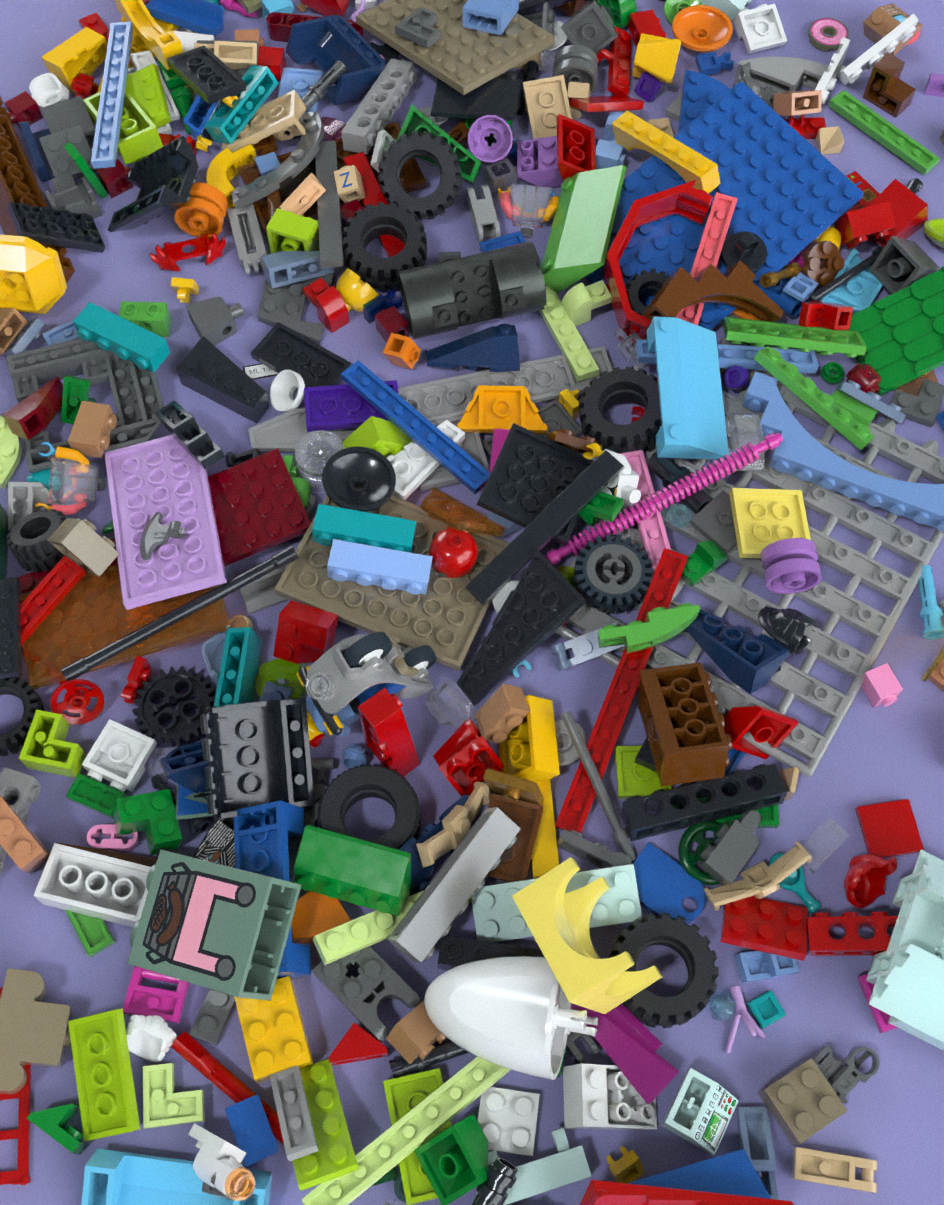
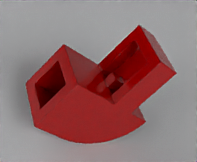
M320 277L303 288V294L317 308L318 319L331 333L350 322L346 304L334 286L329 287Z
M822 301L803 302L798 325L803 327H823L831 330H849L853 307Z

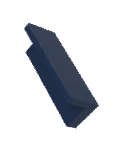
M28 121L19 123L42 182L50 181L55 177L39 140L40 137L50 134L49 129L32 133Z

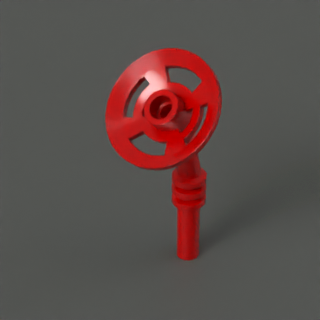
M30 648L24 650L23 656L43 670L42 673L53 682L57 681L60 684L53 692L50 700L53 713L62 714L71 725L88 723L101 713L104 707V695L98 685L85 679L67 681L61 668L55 665L54 662H48ZM65 689L67 692L64 695V701L57 703L59 694ZM90 697H97L95 707L89 711L86 707L90 704ZM66 710L70 713H80V716H71L65 714L63 711Z

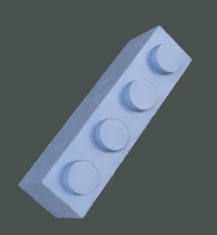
M333 539L327 565V577L340 582L346 580L357 582L363 586H381L386 590H404L414 595L426 594L432 556Z

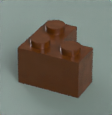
M887 53L873 66L862 98L897 118L910 105L916 89L899 79L905 62Z

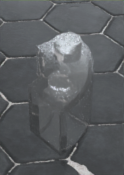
M756 412L728 413V420H725L730 446V449H728L729 453L735 452L737 448L741 450V446H746L749 442L754 446L764 440L760 418ZM764 451L758 454L759 460L751 464L748 463L745 467L742 466L740 470L736 468V471L764 470Z

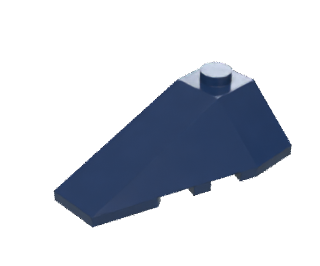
M504 323L492 326L426 351L427 366L456 368L458 365H465L468 367V370H476L478 366L489 367V372L520 371L515 325Z
M701 609L698 617L685 628L733 683L749 694L766 685L789 654L787 648L764 634H760L759 637L746 632V627L738 625L737 628L724 623L723 618Z
M466 794L439 817L440 822L437 825L429 823L418 840L412 837L399 849L400 851L411 853V893L409 896L426 889L442 858L441 856L436 859L431 866L423 867L416 844H422L444 829L442 820L456 805H465L469 798Z

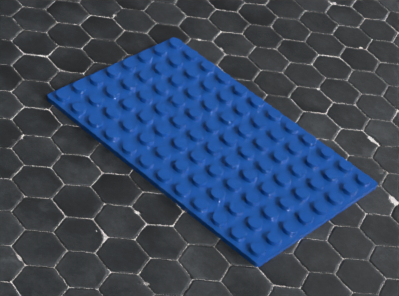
M739 82L674 137V139L715 162L718 166L720 185L709 193L713 198L703 224L700 225L680 215L672 214L639 226L634 231L619 261L625 288L628 281L632 280L636 273L640 276L643 270L649 273L651 269H656V273L664 271L665 276H668L682 267L685 271L691 273L716 192L738 198L725 240L737 232H751L758 235L767 247V257L763 267L755 273L756 277L752 281L759 288L762 287L760 277L763 274L780 271L859 202L864 193L745 83ZM652 155L623 180L607 253L635 200L687 183L673 168L655 155ZM721 250L716 268L724 275L727 269L721 260ZM605 262L603 266L585 276L592 284L602 280L605 283L603 276ZM646 295L639 300L644 306L648 307L655 296ZM707 302L704 304L698 326L713 330L723 321L724 316H729L738 307L725 303Z

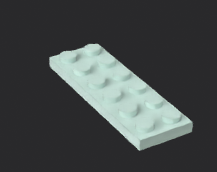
M634 864L576 872L568 882L565 893L582 888L600 877L605 878L610 887L596 902L591 913L589 928L633 922L637 918L639 920L642 919ZM538 878L482 886L478 892L471 895L477 940L498 942L533 936L512 895Z

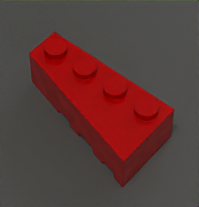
M384 688L358 706L364 740L385 768L389 767L391 770H395L396 773H400L403 777L421 763L401 710L403 705L396 694L390 695Z

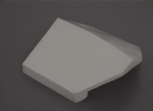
M8 482V530L14 527V524L21 520L22 517L32 512L46 509L44 506H35L36 503L44 502L47 506H52L53 503H56V499L43 483Z

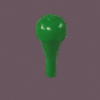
M177 86L171 91V96L181 118L184 120L194 102V96L188 87ZM184 123L186 133L191 135L189 126Z

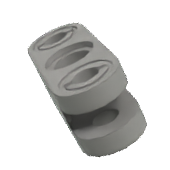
M481 186V199L478 200L474 188H466L467 204L478 243L483 242V238L500 237L499 222L489 186Z

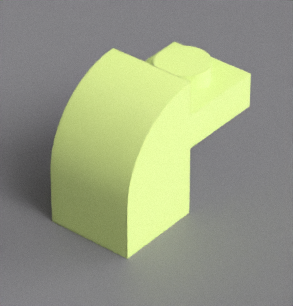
M603 280L588 286H584L582 282L565 294L562 299V306L570 320L573 321L575 326L591 321V310L611 303L612 296Z

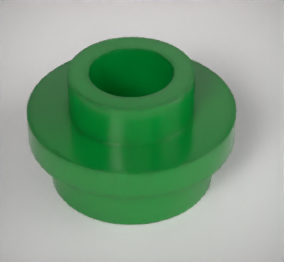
M837 362L827 363L822 367L820 373L822 379L830 384H837L844 377L843 367Z

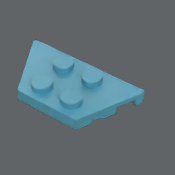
M853 248L844 263L843 269L838 272L835 279L862 262L858 257L859 252ZM870 266L823 297L821 301L853 307V315L872 305L883 284L870 271L872 267Z

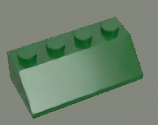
M306 825L294 866L295 883L301 884V889L316 892L330 898L340 899L358 906L375 909L382 913L399 916L411 893V853Z

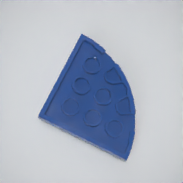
M685 69L678 133L726 94L730 88L705 74Z

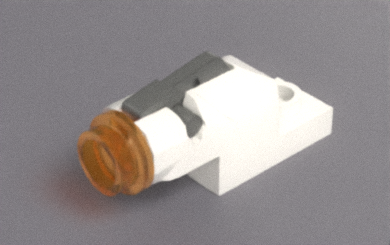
M194 1123L188 1135L198 1140L195 1146L200 1150L194 1160L193 1169L200 1180L203 1181L202 1192L234 1201L249 1198L255 1189V1179L252 1172L241 1164L246 1152Z

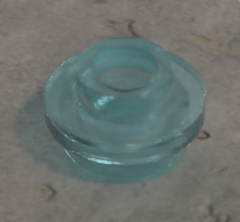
M682 504L672 505L667 511V520L673 527H684L691 520V511ZM675 513H680L683 516L679 517Z
M723 992L713 998L710 1004L713 1019L727 1021L731 1017L735 1001L730 998L729 994Z

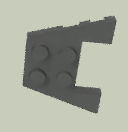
M335 273L320 276L329 287L333 286ZM320 277L273 289L265 280L257 314L258 321L272 327L279 322L321 345L324 331L323 323L302 321L307 297L303 294V288Z

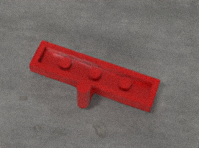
M615 26L614 29L618 37L610 42V51L601 49L596 56L598 64L603 59L609 61L607 90L615 95L628 96L631 35Z

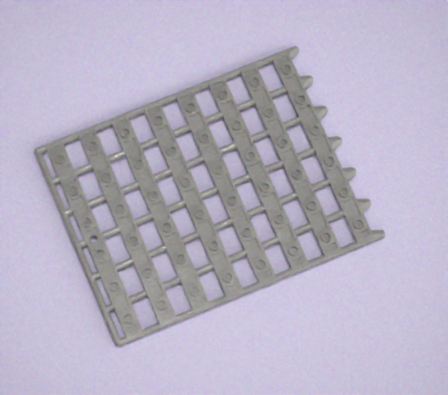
M723 337L718 343L731 345L729 340H726V337ZM720 368V374L725 376L729 368ZM747 369L749 372V386L755 371L775 378L767 370ZM777 380V388L791 413L795 411L827 427L820 439L814 438L837 456L874 474L898 480L871 466L877 454H880L912 470L907 482L917 483L922 475L937 484H944V458L938 456L939 446L936 440H929L920 447L896 435V423L891 418L884 420L879 425L871 422L868 428L875 437L865 446L869 450L861 461L829 445L828 443L834 433H841ZM749 386L742 388L737 397L722 390L726 430L730 423H733L756 435L763 413L754 412L742 406ZM727 437L729 453L735 452L737 448L741 450L742 444ZM656 442L655 449L649 453L646 450V452L644 453L646 463L647 460L652 456V454L657 451ZM767 449L758 454L759 460L751 464L748 463L747 466H742V469L737 470L743 474L735 486L719 478V481H714L711 485L708 483L706 488L702 486V490L712 498V501L723 490L729 495L732 488H745L751 478L772 489L802 490L804 506L828 518L821 531L808 525L811 541L815 542L819 561L851 577L844 591L842 592L821 580L818 585L806 591L783 594L776 606L741 587L750 572L764 579L766 570L762 566L761 558H739L738 546L736 545L726 554L729 557V561L741 567L733 582L714 571L693 587L680 577L668 609L676 608L680 605V603L675 601V598L684 585L718 604L713 615L722 618L728 609L762 628L760 634L769 637L770 635L763 629L758 620V614L765 606L786 609L792 598L796 596L829 614L821 630L813 625L805 627L804 635L809 637L811 641L802 649V651L808 654L800 668L797 669L783 661L768 681V684L785 693L776 710L740 690V687L735 683L731 682L729 684L708 672L711 682L710 690L715 692L717 697V711L722 713L723 716L732 707L761 706L785 715L795 698L831 718L823 735L798 722L797 726L781 742V745L807 759V764L778 748H772L768 741L763 743L756 742L750 732L743 736L744 739L759 750L790 768H799V773L810 777L814 774L864 682L862 676L872 668L918 584L923 569L922 566L928 565L944 533L936 529L930 541L895 524L894 522L898 515L890 511L883 518L850 501L851 498L846 497L844 494L841 496L831 490L824 489L818 484L800 480L798 477L788 473L778 472L774 468L769 467L771 459L765 457L769 450ZM671 458L679 467L685 466L695 474V471L701 470V467H703L707 460L696 459L691 464L682 458ZM675 501L672 506L667 502L668 508L666 509L662 506L663 510L660 512L664 526L696 543L709 541L689 524L690 520L696 515L693 511ZM837 523L872 541L865 554L829 536ZM622 526L623 532L620 533L616 529L618 535H622V541H626V538L629 537L632 539L631 544L633 546L638 542L641 545L640 551L644 550L638 530L631 526L625 530ZM610 532L612 535L611 539H615L616 535L614 536L613 533ZM880 546L916 564L909 578L873 560ZM577 556L573 558L562 575L568 582L574 576L573 572ZM604 563L595 569L600 580ZM626 568L624 569L625 573L621 585L630 579ZM860 582L896 601L888 616L852 597ZM643 601L640 604L636 603L634 609L640 611ZM587 603L566 621L568 624L583 632L581 636L615 622L618 624V627L626 626L607 615L609 609L605 608L603 613L598 611L599 608H591ZM838 620L875 639L867 655L830 635ZM562 625L555 631V633L567 640L580 636ZM684 629L679 634L695 642L687 657L683 658L658 644L653 647L646 668L654 669L695 663L703 649ZM625 647L616 651L623 654ZM612 653L598 657L616 668L621 659ZM816 659L853 678L845 695L808 675Z

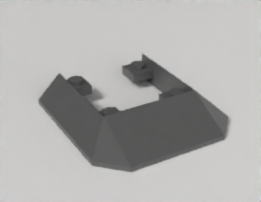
M79 338L6 356L9 374L13 380L18 403L40 389L39 385L46 384L55 377H59L62 380L67 375L78 376L84 374L85 379L90 380V386L110 381L117 413L114 414L117 418L115 429L111 430L109 447L107 450H104V453L150 441L162 425L154 413L164 407L156 372L154 373L148 369L143 370L129 360H122L115 353L109 350L104 351L91 341H84ZM48 431L40 432L30 440L24 439L27 450L25 454L30 473L72 463V461L55 458V455L41 457L38 452L43 454L49 453L47 446L40 445L42 442L50 443L53 448L60 446L71 449L68 440L52 444Z

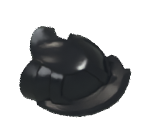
M765 606L758 614V620L763 629L773 640L787 648L792 656L794 653L804 649L811 641L809 637L804 635L805 627L812 625L818 627L819 625L814 619L791 608L777 609Z

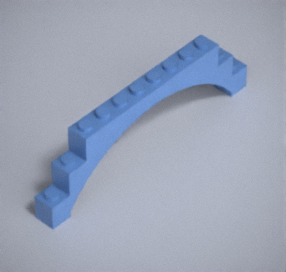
M755 371L742 406L751 411L763 413L755 436L764 440L765 436L779 432L783 438L780 446L776 447L769 467L774 468L778 472L796 476L800 480L818 484L824 489L842 493L846 497L861 500L870 506L880 507L895 515L907 517L919 524L934 527L944 533V484L912 483L874 474L842 459L820 444L792 415L777 388L776 383L778 379Z

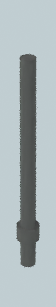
M571 711L561 714L612 828L613 833L611 835L615 844H619L622 853L630 857L631 861L637 859L628 840L627 829L621 825Z

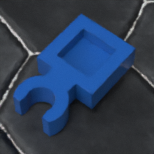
M716 52L696 55L695 60L699 73L705 75L720 73L721 68L730 70L734 64V60H730V52H725L721 56H717Z

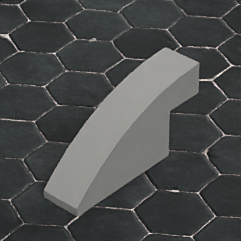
M759 57L740 61L734 80L741 81L740 71L742 66L750 62L751 78L759 85L761 90H764L766 85L768 88L772 87L777 93L796 91L799 85L815 90L822 75L827 71L828 65L793 57Z

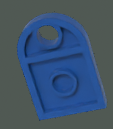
M648 842L633 863L640 904L655 916H660L661 913H670V918L676 919L679 915L686 918V924L693 922L700 915L705 905L706 896L703 885L700 881L689 876L680 864ZM682 900H693L696 904V910L691 913L686 912L682 908Z

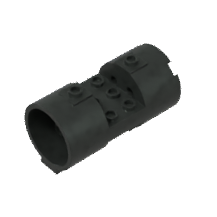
M529 241L458 259L398 271L397 278L400 294L413 340L457 330L458 327L495 318L505 319L545 309L544 306H546L547 300L543 272L541 273L539 263L535 262L539 261V256L533 242Z

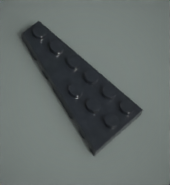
M537 549L532 555L533 559L530 565L522 572V578L515 590L510 592L494 619L493 627L487 637L484 636L482 639L481 647L477 654L469 661L455 685L472 705H475L587 602Z

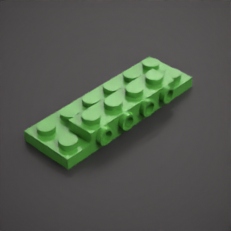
M725 316L722 324L726 340L733 344L745 342L748 346H770L779 349L790 348L803 352L815 350V353L819 355H832L838 352L848 357L865 355L867 348L859 331L803 327L797 324Z

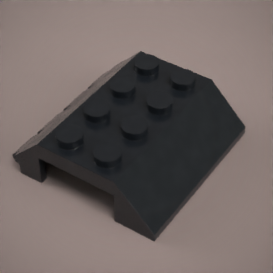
M185 136L175 139L134 163V168H130L127 179L140 188L138 197L135 202L114 212L108 231L112 233L136 228L188 202L191 196V187L197 179L196 173L199 166L191 143H187Z
M306 698L265 700L204 708L205 714H200L202 734L207 736L206 739H202L204 762H209V766L205 767L206 789H211V794L207 795L208 814H213V818L220 819L237 817V811H235L237 809L280 800L298 807L315 805Z

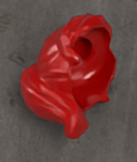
M862 854L853 857L844 879L847 901L855 908L863 909L871 905L878 897L884 895L886 876L896 871L898 866L897 859L891 858L886 860L875 854Z

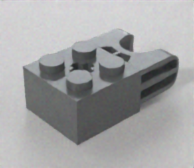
M370 946L326 965L321 961L312 970L316 978L382 1043L388 1036L387 1028L378 1016L379 1007L382 1003L389 999H397L410 1009L417 1007L421 1003L416 992ZM357 967L359 976L354 978L352 975L351 978H348V971L351 968L355 969Z

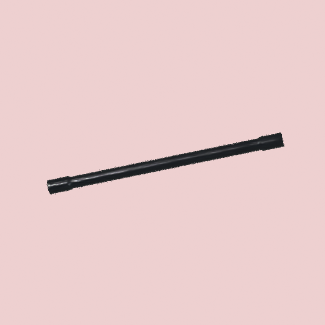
M291 545L274 554L270 559L228 580L227 583L215 587L87 657L80 658L61 668V671L67 681L76 679L89 672L95 666L270 572L281 569L299 559Z

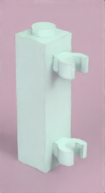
M564 1128L552 1131V1137L558 1153L517 1166L518 1171L515 1175L517 1180L512 1188H508L506 1192L508 1197L503 1205L591 1177L582 1145L570 1149ZM496 1150L488 1152V1165L497 1159Z

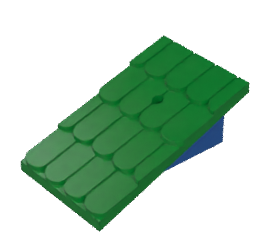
M944 266L940 270L913 282L912 285L874 302L872 306L853 314L851 317L849 330L859 331L867 346L865 355H857L855 359L858 364H869L881 376V382L878 385L880 390L876 393L880 397L944 364Z

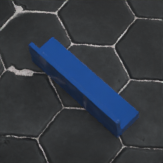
M151 0L145 4L152 17L200 34L214 35L216 37L224 30V8L205 0Z

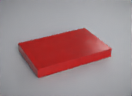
M625 95L592 96L587 99L569 98V105L586 112L642 110L644 101Z

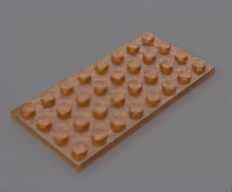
M118 564L108 567L100 577L85 574L23 643L30 686L33 689L66 680L61 668L80 658L87 657L219 585L126 610L123 605ZM32 591L21 594V604ZM224 598L95 666L89 672L231 628Z

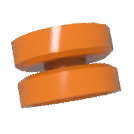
M195 182L191 187V196L188 202L177 206L174 215L175 222L184 232L200 238L201 234H208L210 238H212V233H216L218 236L223 228L224 218L228 210V200L224 193L216 187L206 183Z

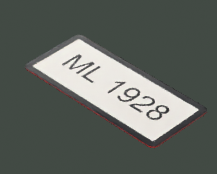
M261 363L243 367V371L253 380L279 374Z

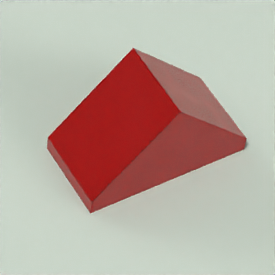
M354 1022L330 1054L329 1063L335 1066L388 1057V1049Z

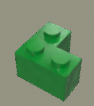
M170 789L115 800L112 814L117 836L144 831L150 856L156 855L158 848L178 849L182 836L178 820L176 819Z

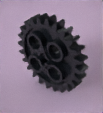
M171 666L168 674L163 669H160V677L158 678L151 674V683L142 682L146 688L145 691H136L141 699L133 700V703L138 708L133 709L132 712L137 716L134 721L137 726H140V732L152 739L155 738L157 746H160L165 741L167 748H170L173 742L178 747H181L184 740L188 744H192L191 738L193 736L201 740L199 734L201 731L200 714H205L204 708L214 706L215 697L213 696L216 695L214 688H210L212 685L209 679L204 681L205 678L202 673L196 676L193 668L186 673L184 666L180 667L179 672H175L173 666ZM182 688H189L187 693L178 694ZM164 697L162 703L154 704L156 699ZM190 710H198L194 716H187ZM173 719L171 725L167 727L162 726L164 721Z

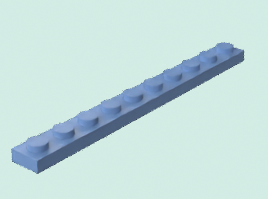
M131 21L111 23L91 157L94 169L115 167L133 33Z

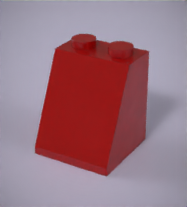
M896 178L867 206L890 201L896 228L889 231V235L876 239L875 236H872L874 243L882 248L885 247L892 236L907 239L921 229L924 223L928 221V204Z

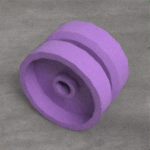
M788 538L771 543L762 549L760 555L762 566L766 570L764 579L767 590L778 594H793L811 589L822 580L821 569L817 562L818 553L815 542L805 538Z

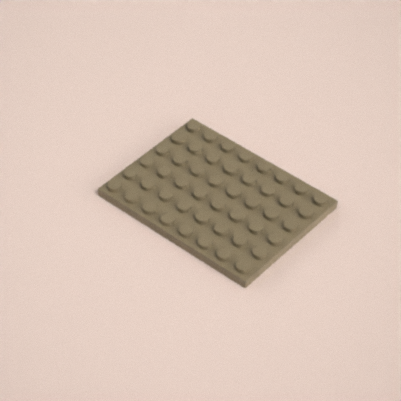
M386 0L356 16V24L463 95L555 44L554 35L517 12L501 36L463 27L462 8L468 0ZM420 7L437 14V22L431 27L440 30L441 38L428 48L395 33V26Z
M326 495L322 503L323 505L339 507ZM392 495L383 506L368 513L417 521L411 553L429 556V548L434 536L439 531L450 527L466 530L477 542L478 558L469 574L460 578H449L440 571L436 572L431 565L426 594L414 595L404 590H386L381 586H363L357 582L347 580L340 582L327 577V565L332 545L324 546L318 542H313L312 529L314 517L296 549L299 559L287 565L274 589L275 594L288 600L337 614L338 621L369 634L384 632L386 635L397 636L400 640L397 644L406 648L429 645L437 656L436 662L460 671L492 602L491 598L483 606L465 587L510 543Z

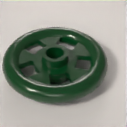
M717 821L703 822L688 827L683 833L678 847L679 860L685 872L705 885L720 884L708 873H703L695 867L697 861L702 859L699 856L701 851L707 844L710 843L712 845L717 838L715 832L722 825V823ZM703 831H713L714 840H704ZM691 841L698 843L696 854L689 852Z

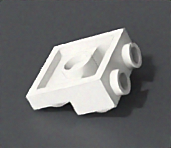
M762 4L752 10L743 9L738 12L734 19L739 39L744 40L748 54L782 46L787 42L775 4Z
M109 719L82 765L88 771V777L98 782L105 779L111 782L110 787L124 792L126 789L133 792L146 770L144 765L157 743L154 739Z

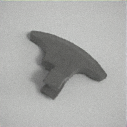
M157 512L146 525L140 540L142 559H150L153 550L159 545H165L169 537L183 538L186 528L180 529L182 522L171 521L170 525H161L163 516L160 512Z

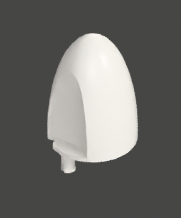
M500 957L469 962L454 967L438 976L430 984L425 994L424 1004L427 1015L436 1028L448 1039L468 1052L491 1063L532 1076L555 1080L562 1064L567 1036L570 1032L592 1035L594 1037L597 1029L587 1027L586 1024L598 1026V1017L587 1016V1011L571 1009V1003H569L545 957Z

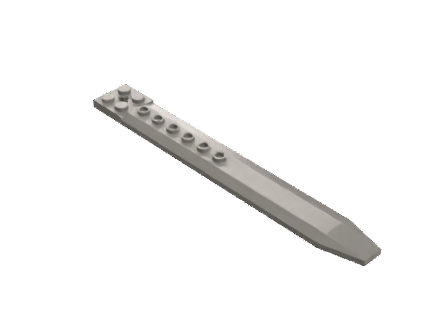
M604 346L588 349L599 368V375L595 376L597 379L600 377V373L606 370L607 372L613 371ZM565 354L520 363V371L489 372V370L401 387L398 388V394L432 422L464 415L479 385L525 386L530 394L531 401L537 403L559 398V393L565 389L569 391L577 389L580 391L579 395H582L586 386L590 387L589 382L594 377L578 382L568 365ZM305 407L269 419L249 428L248 431L252 449L272 451L278 448L279 451H306L342 443L357 428L307 432Z

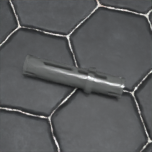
M337 60L314 86L311 85L308 88V92L301 98L306 106L305 113L308 112L314 103L319 102L328 88L337 81L340 75L346 72V67L341 61Z

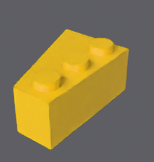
M85 27L41 58L48 71L54 74L68 88L69 92L75 95L76 92L72 90L73 79L76 76L80 77V73L91 76L106 58L108 42L103 35Z

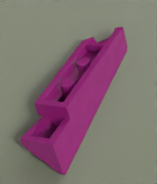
M571 1003V1009L587 1011V1016L598 1017V1026L586 1024V1026L597 1029L594 1038L647 1104H650L678 1074L679 1071L656 1053L662 1043L623 1004L618 1005L606 1014H602Z

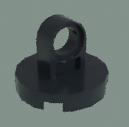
M737 232L725 240L721 260L726 269L741 261L755 274L763 267L767 257V247L758 235L751 232Z

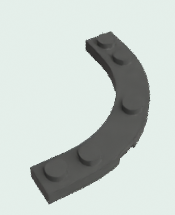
M318 110L307 112L299 119L305 128L306 134L301 136L296 149L292 151L291 155L280 166L267 175L258 177L254 182L246 186L241 185L232 192L233 203L237 209L281 188L279 183L287 178H295L313 160L320 150L318 144L321 140H324L325 135L324 125Z

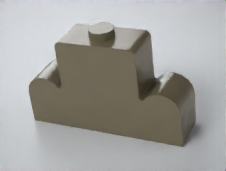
M7 969L0 998V1093L15 1094L25 1086L27 1073L23 1068L24 1065L60 1068L66 1046H71L68 1021L72 1020L73 1012L68 1005L40 1002L46 995L47 986L42 976L34 971Z

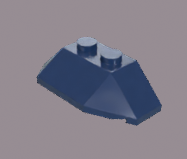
M202 741L177 747L168 753L166 757L159 760L160 766L170 780L194 793L211 790L206 789L205 767L209 766V762H204Z

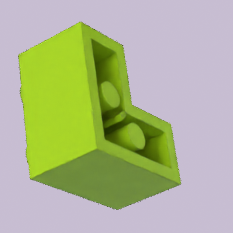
M371 416L341 444L343 449L358 446L370 448L387 458L404 450V447L411 443V440L391 421Z
M36 710L19 760L28 769L76 778L78 773L81 772L86 753L79 744L65 741L70 724L62 714Z

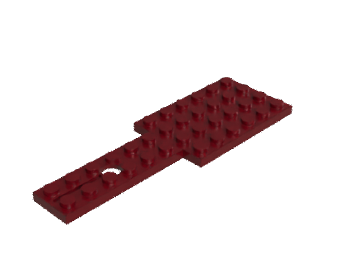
M278 448L208 476L224 567L305 534L311 522ZM115 538L110 539L116 545ZM118 558L114 559L100 577L95 576L91 580L81 578L47 617L121 587ZM52 569L33 573L32 571L18 577L20 580L21 604Z

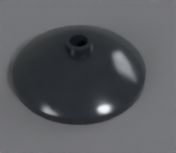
M348 447L336 452L328 459L323 468L322 484L326 495L337 506L369 512L380 508L391 498L395 490L396 475L389 460L381 453L366 447Z

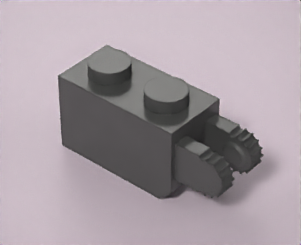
M751 810L748 813H743L737 820L729 823L724 822L715 832L717 836L715 842L712 845L710 843L707 844L701 851L699 856L702 859L698 866L722 886L732 884L759 846L758 837L753 833L759 826L758 824H760L762 818L756 810Z

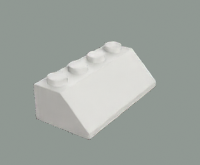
M54 843L34 897L43 905L133 927L141 918L148 894L146 879L151 867Z

